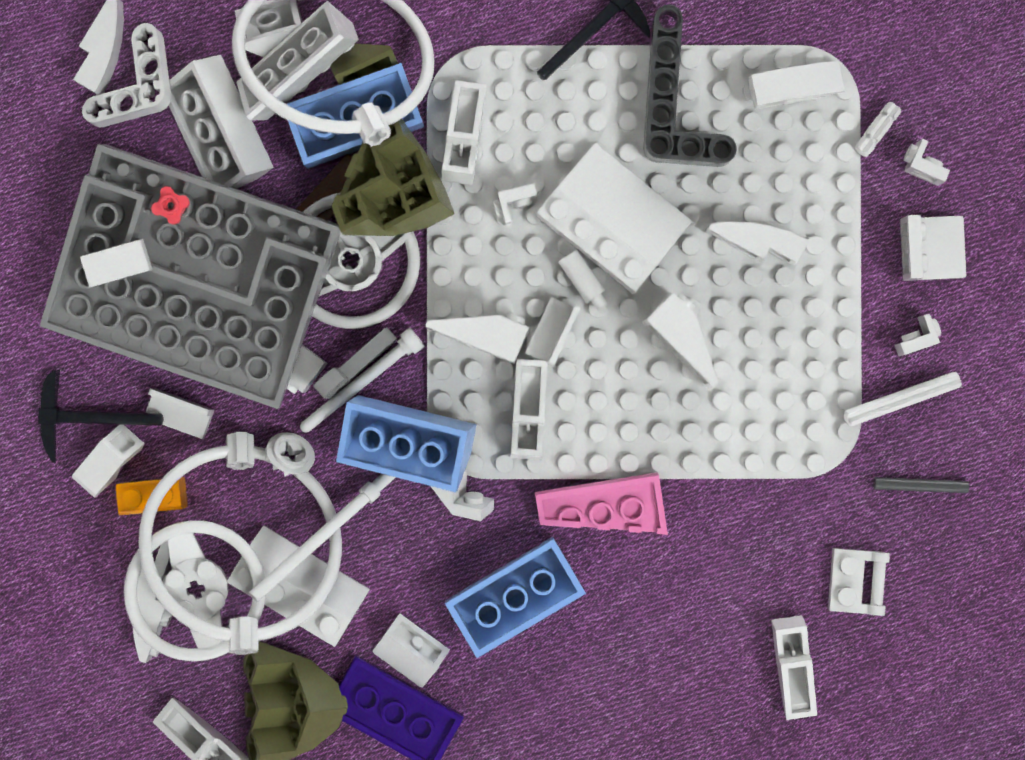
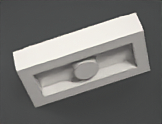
M551 297L525 354L537 360L548 361V365L553 367L580 308L573 307Z
M150 388L148 395H151V399L146 413H161L164 417L162 425L200 439L205 438L215 411L214 409L159 389Z
M399 613L372 652L416 685L423 687L437 671L450 649Z

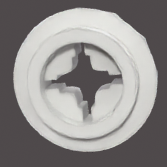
M282 432L270 438L265 448L267 452L266 461L273 464V471L279 469L284 472V476L293 474L298 478L302 473H308L315 461V453L310 443L294 433ZM285 451H288L289 455H295L293 461L288 456H283Z

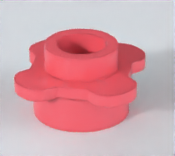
M169 186L163 187L160 190V198L156 203L152 204V213L156 216L162 215L167 218L170 224H178L185 209L189 207V198L185 195L180 196L174 193L173 189ZM170 202L173 203V208L171 209L168 208V203Z

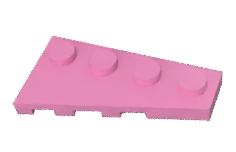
M658 472L535 492L540 525L572 528L593 527L597 528V530L619 529L636 533L644 531L668 535Z

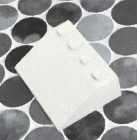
M596 143L559 184L536 214V217L632 294L639 289L692 222V220Z

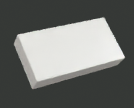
M143 239L80 257L89 288L153 270Z

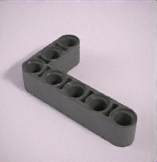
M670 4L663 5L656 11L652 22L643 144L644 154L650 161L656 163L711 167L725 166L729 164L737 152L736 143L730 136L675 131L683 17L680 9ZM663 15H669L674 18L676 25L672 28H664L660 24L659 18ZM661 46H667L673 51V57L668 60L661 59L657 54V49ZM659 77L667 78L671 83V89L667 91L657 89L655 79ZM656 108L665 109L669 114V120L662 123L657 122L653 118V110ZM654 139L663 140L667 147L666 152L663 154L654 153L650 148V142ZM686 141L695 143L698 148L697 154L695 156L684 154L682 143ZM721 143L727 146L729 150L727 158L721 159L715 156L713 152L715 144Z

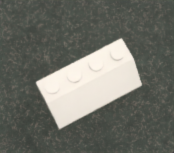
M326 1L251 69L260 83L273 96L287 104L296 94L303 92L309 83L320 73L326 72L338 57L350 51L359 39L353 23L330 2ZM242 78L236 82L245 115L249 120H268L275 114V112L254 96Z
M221 55L194 60L169 80L171 90L169 108L203 178L238 189L257 180L274 168L256 131L255 125L245 115L240 94Z
M265 525L250 544L261 562L265 578L299 548L298 545ZM310 554L266 594L265 605L288 618L313 596L323 579L328 563ZM241 557L227 583L250 596L249 592L253 589L252 576L246 561ZM338 571L336 581L325 601L314 614L299 626L335 647L370 589L343 572Z

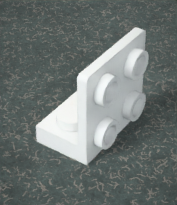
M908 215L900 219L903 281L966 277L964 218L962 216L921 218V215Z

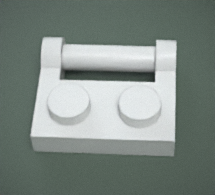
M832 548L828 610L885 616L886 606L883 605L886 563H889L890 553ZM865 561H874L870 604L862 603Z

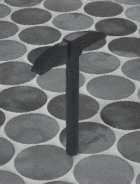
M610 0V3L537 71L538 77L541 80H547L618 12L624 11L642 32L650 38V28L639 5L634 0Z
M54 370L48 374L43 383L38 424H40L41 438L45 451L54 463H56V424L83 423L160 426L164 421L163 414L63 411L56 409L60 370Z

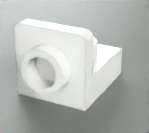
M922 138L916 145L911 144L904 157V161L907 162L904 171L939 186L946 181L950 170L942 167L943 163L935 158H922L928 141Z
M531 183L498 192L499 200L493 201L497 219L504 218L505 225L511 224L512 221L507 205L513 204L514 209L532 205L531 199L537 198L535 184Z
M930 314L918 317L923 335L921 336L918 330L901 336L903 342L894 345L898 357L939 344L938 337L941 336V329L935 318L932 319Z

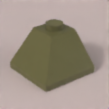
M355 43L350 51L343 53L330 67L338 84L341 85L394 66L398 62L389 45Z

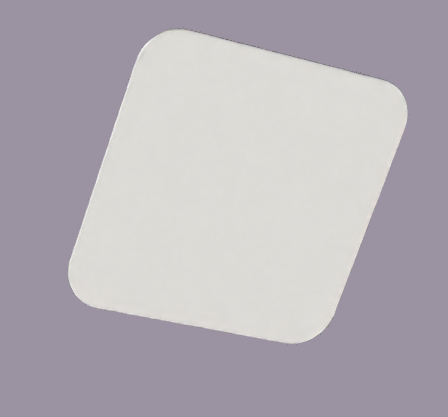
M564 45L478 46L464 50L448 60L434 77L427 98V155L441 181L455 80L486 84L473 185L442 181L455 214L427 228V320L492 315L506 317L508 312L524 318V325L529 327L517 359L537 360L525 354L550 298L554 297L568 305L580 308L554 366L548 365L542 460L511 458L516 361L515 364H512L427 329V412L477 424L471 455L466 466L467 475L480 479H619L658 472L659 479H802L825 474L843 462L854 448L861 429V423L848 426L843 413L847 409L862 404L861 154L854 148L861 138L860 97L856 83L843 63L822 49L806 45H681L675 131L727 135L734 139L737 146L736 155L729 164L722 167L656 163L650 161L644 154L643 144L651 45H583L547 80H541L537 75V71ZM661 46L657 49V54L661 59L668 60L673 57V51L669 47ZM839 61L845 92L786 105L778 104L754 109L748 81L751 74L806 64ZM659 77L655 79L657 89L661 91L671 89V83L667 78ZM656 108L653 110V118L657 122L662 123L669 120V114L665 109ZM654 139L650 142V148L654 153L663 154L666 152L667 147L663 140ZM691 141L682 143L684 154L687 156H695L697 154L698 148L695 143ZM594 143L692 220L690 225L634 294L578 250L605 289L602 296L608 304L599 310L595 308L591 301L588 303L584 301L558 263L577 249L536 217L538 210ZM721 143L714 145L713 152L715 156L721 159L728 157L729 150L727 146ZM531 183L535 184L537 198L531 199L532 205L514 209L513 204L507 205L512 221L511 224L505 225L504 218L497 219L493 201L499 200L498 192ZM752 222L787 230L810 241L799 262L792 265L770 252H767L763 260L758 261L705 231L711 223ZM673 292L677 296L682 293L695 306L692 311L697 315L719 382L715 388L708 389L642 323Z

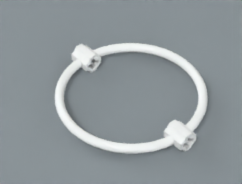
M248 0L236 19L232 34V51L236 67L244 83L254 96L270 110L295 124L309 129L337 134L359 133L363 142L369 144L370 147L379 145L390 137L391 129L389 125L399 121L413 111L424 98L432 82L434 51L431 39L423 23L403 0H381L404 18L419 43L422 69L413 92L400 105L382 114L379 106L373 105L371 102L362 104L359 109L353 111V121L329 120L311 116L286 105L273 96L260 83L249 65L245 51L246 30L251 17L267 0Z
M247 432L227 434L225 446L214 447L196 453L172 468L159 481L145 505L138 538L142 569L152 592L159 602L178 621L192 630L215 639L229 641V653L236 655L257 653L258 641L282 635L296 628L314 614L325 601L336 581L342 556L341 528H339L329 537L330 547L327 568L313 596L288 618L265 627L258 628V619L252 617L230 619L229 628L208 623L188 612L170 595L158 575L152 554V528L158 507L169 489L182 476L204 463L226 458V467L233 470H244L253 468L254 459L266 461L267 452L265 448L254 446V435ZM304 472L297 479L315 497L327 523L337 514L321 484L310 472Z

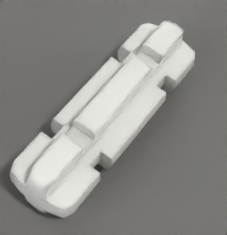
M888 102L883 107L880 114L856 143L854 148L864 157L871 154L894 120L900 115V107L893 102Z

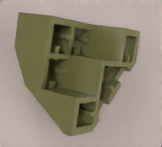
M403 119L389 125L391 129L390 137L381 144L370 147L369 144L362 142L358 154L354 153L345 173L347 180L341 194H336L332 204L340 232L343 235L396 236L428 228L455 214L446 189L428 155Z
M258 641L257 653L244 656L243 668L250 686V692H244L245 717H251V727L248 735H245L249 760H290L314 749L339 728L344 714L347 713V699L341 694L338 683L312 660Z

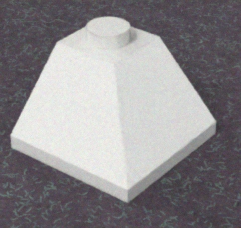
M265 1L256 10L248 23L245 35V50L264 58L302 24L303 21L297 1ZM241 9L235 10L236 19Z

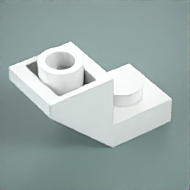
M119 425L97 444L73 473L72 478L95 498L116 480L121 467L140 452L145 443L125 425Z
M465 469L457 492L431 486L452 515L482 521L494 510L493 498L484 497L479 492H466L467 469Z

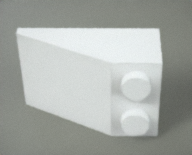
M673 292L642 323L708 389L715 388L719 382L697 315L692 311L695 306L682 293L677 296Z
M509 312L506 317L492 315L427 320L425 325L429 330L512 364H515L529 330V327L524 325V318Z

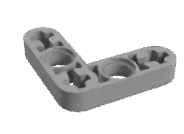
M388 327L384 328L340 368H332L313 387L324 399H331L397 340L396 336Z

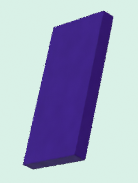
M357 655L339 685L341 694L346 697L348 704L347 713L344 714L342 721L411 760H441L464 718L463 714Z

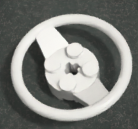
M336 194L326 196L314 202L303 212L318 216L320 213L332 208ZM414 231L396 236L343 235L341 233L319 297L336 289L358 291L368 287L377 279L382 269V261L403 243L406 245L408 257L404 282L398 293L388 304L370 314L342 316L331 313L316 304L312 317L334 327L358 329L376 325L394 315L409 299L419 275L420 252ZM348 251L352 255L357 253L360 257V260L356 261L359 265L355 269L351 266L344 267L342 263L345 260L343 255Z
M184 521L169 525L153 534L151 540L152 552L158 546L168 541L172 570L167 574L164 586L183 608L208 623L222 627L220 609L223 608L229 592L228 579L220 566L206 559L194 533L212 535L232 545L242 555L249 567L253 588L265 578L261 562L252 547L239 534L223 525L208 521ZM138 549L129 564L124 582L126 611L138 635L159 653L177 660L205 661L227 654L229 652V641L203 635L191 628L189 629L196 643V649L179 647L168 643L150 629L140 612L137 601V583L142 569ZM197 581L198 585L204 584L205 591L201 592V597L189 594L190 582ZM266 595L258 602L252 599L247 617L257 618L259 622L264 609Z

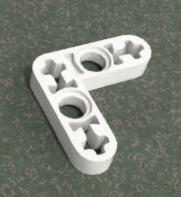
M142 23L132 33L131 40L137 84L93 96L84 103L82 107L83 117L92 125L98 128L158 113L169 106L171 90L164 38L162 33L152 24ZM148 34H151L153 37H150V38L148 39V46H147L146 44L143 43V41L147 40V35H148ZM156 60L158 63L156 71L146 75V65L150 61ZM154 89H155V90H157L160 94L157 95V96H155V101L153 102V101L150 100V98L154 97V95H155ZM132 97L133 104L131 108L127 111H121L120 104L123 99ZM100 106L104 110L98 112V107Z

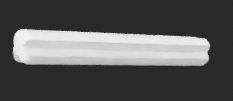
M951 372L847 409L843 413L848 426H854L960 388L962 383L958 373Z

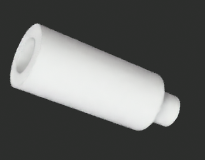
M578 250L573 251L558 262L586 303L591 301L597 310L608 304L602 296L605 289Z

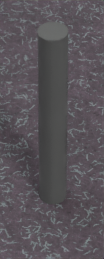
M874 477L873 488L874 490L968 493L969 482Z

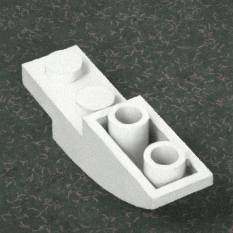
M168 541L160 545L154 561L163 584H165L166 576L171 568ZM141 569L137 583L139 609L147 625L160 637L162 628L169 626L173 615L165 609L154 595L146 580L143 569ZM133 627L135 647L139 661L147 663L152 659V656L157 657L159 652L150 647Z

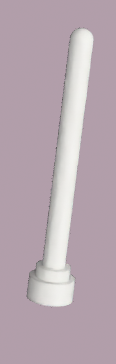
M410 327L400 334L401 338L397 341L398 345L302 421L300 429L305 433L310 432L405 354L409 356L411 353L416 354L425 347L423 342Z

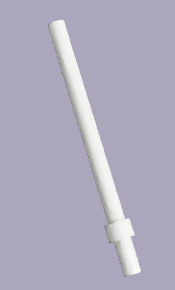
M381 474L372 483L368 481L359 489V494L255 586L249 592L250 596L258 602L367 503L372 504L381 496L380 491L396 477Z

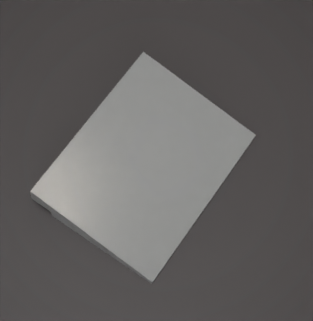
M97 144L89 174L84 175L40 326L280 409L341 232L336 223L107 144ZM166 186L171 187L174 193L180 196H187L190 201L189 207L185 209L184 214L181 216V221L175 225L170 224L167 218L162 215H154L151 210L152 204L156 203L161 196L160 190ZM172 202L168 203V208L170 209L173 208ZM136 240H144L153 270L89 288L80 259L81 256Z

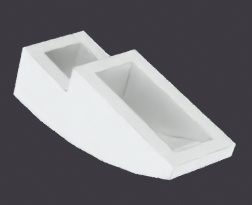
M106 0L79 45L81 49L88 53V56L73 80L96 95L105 92L118 61L124 25L123 2L121 0Z
M839 61L776 69L751 74L748 78L754 109L778 104L786 105L845 92Z
M455 80L442 166V181L473 185L486 84Z
M752 222L711 223L705 231L758 261L763 260L767 252H770L792 265L799 262L810 241L787 230Z
M516 360L511 458L542 460L548 361Z
M802 615L772 619L775 656L786 720L817 716L813 664L809 653L808 632Z
M171 698L153 721L191 760H249L225 736L175 698Z

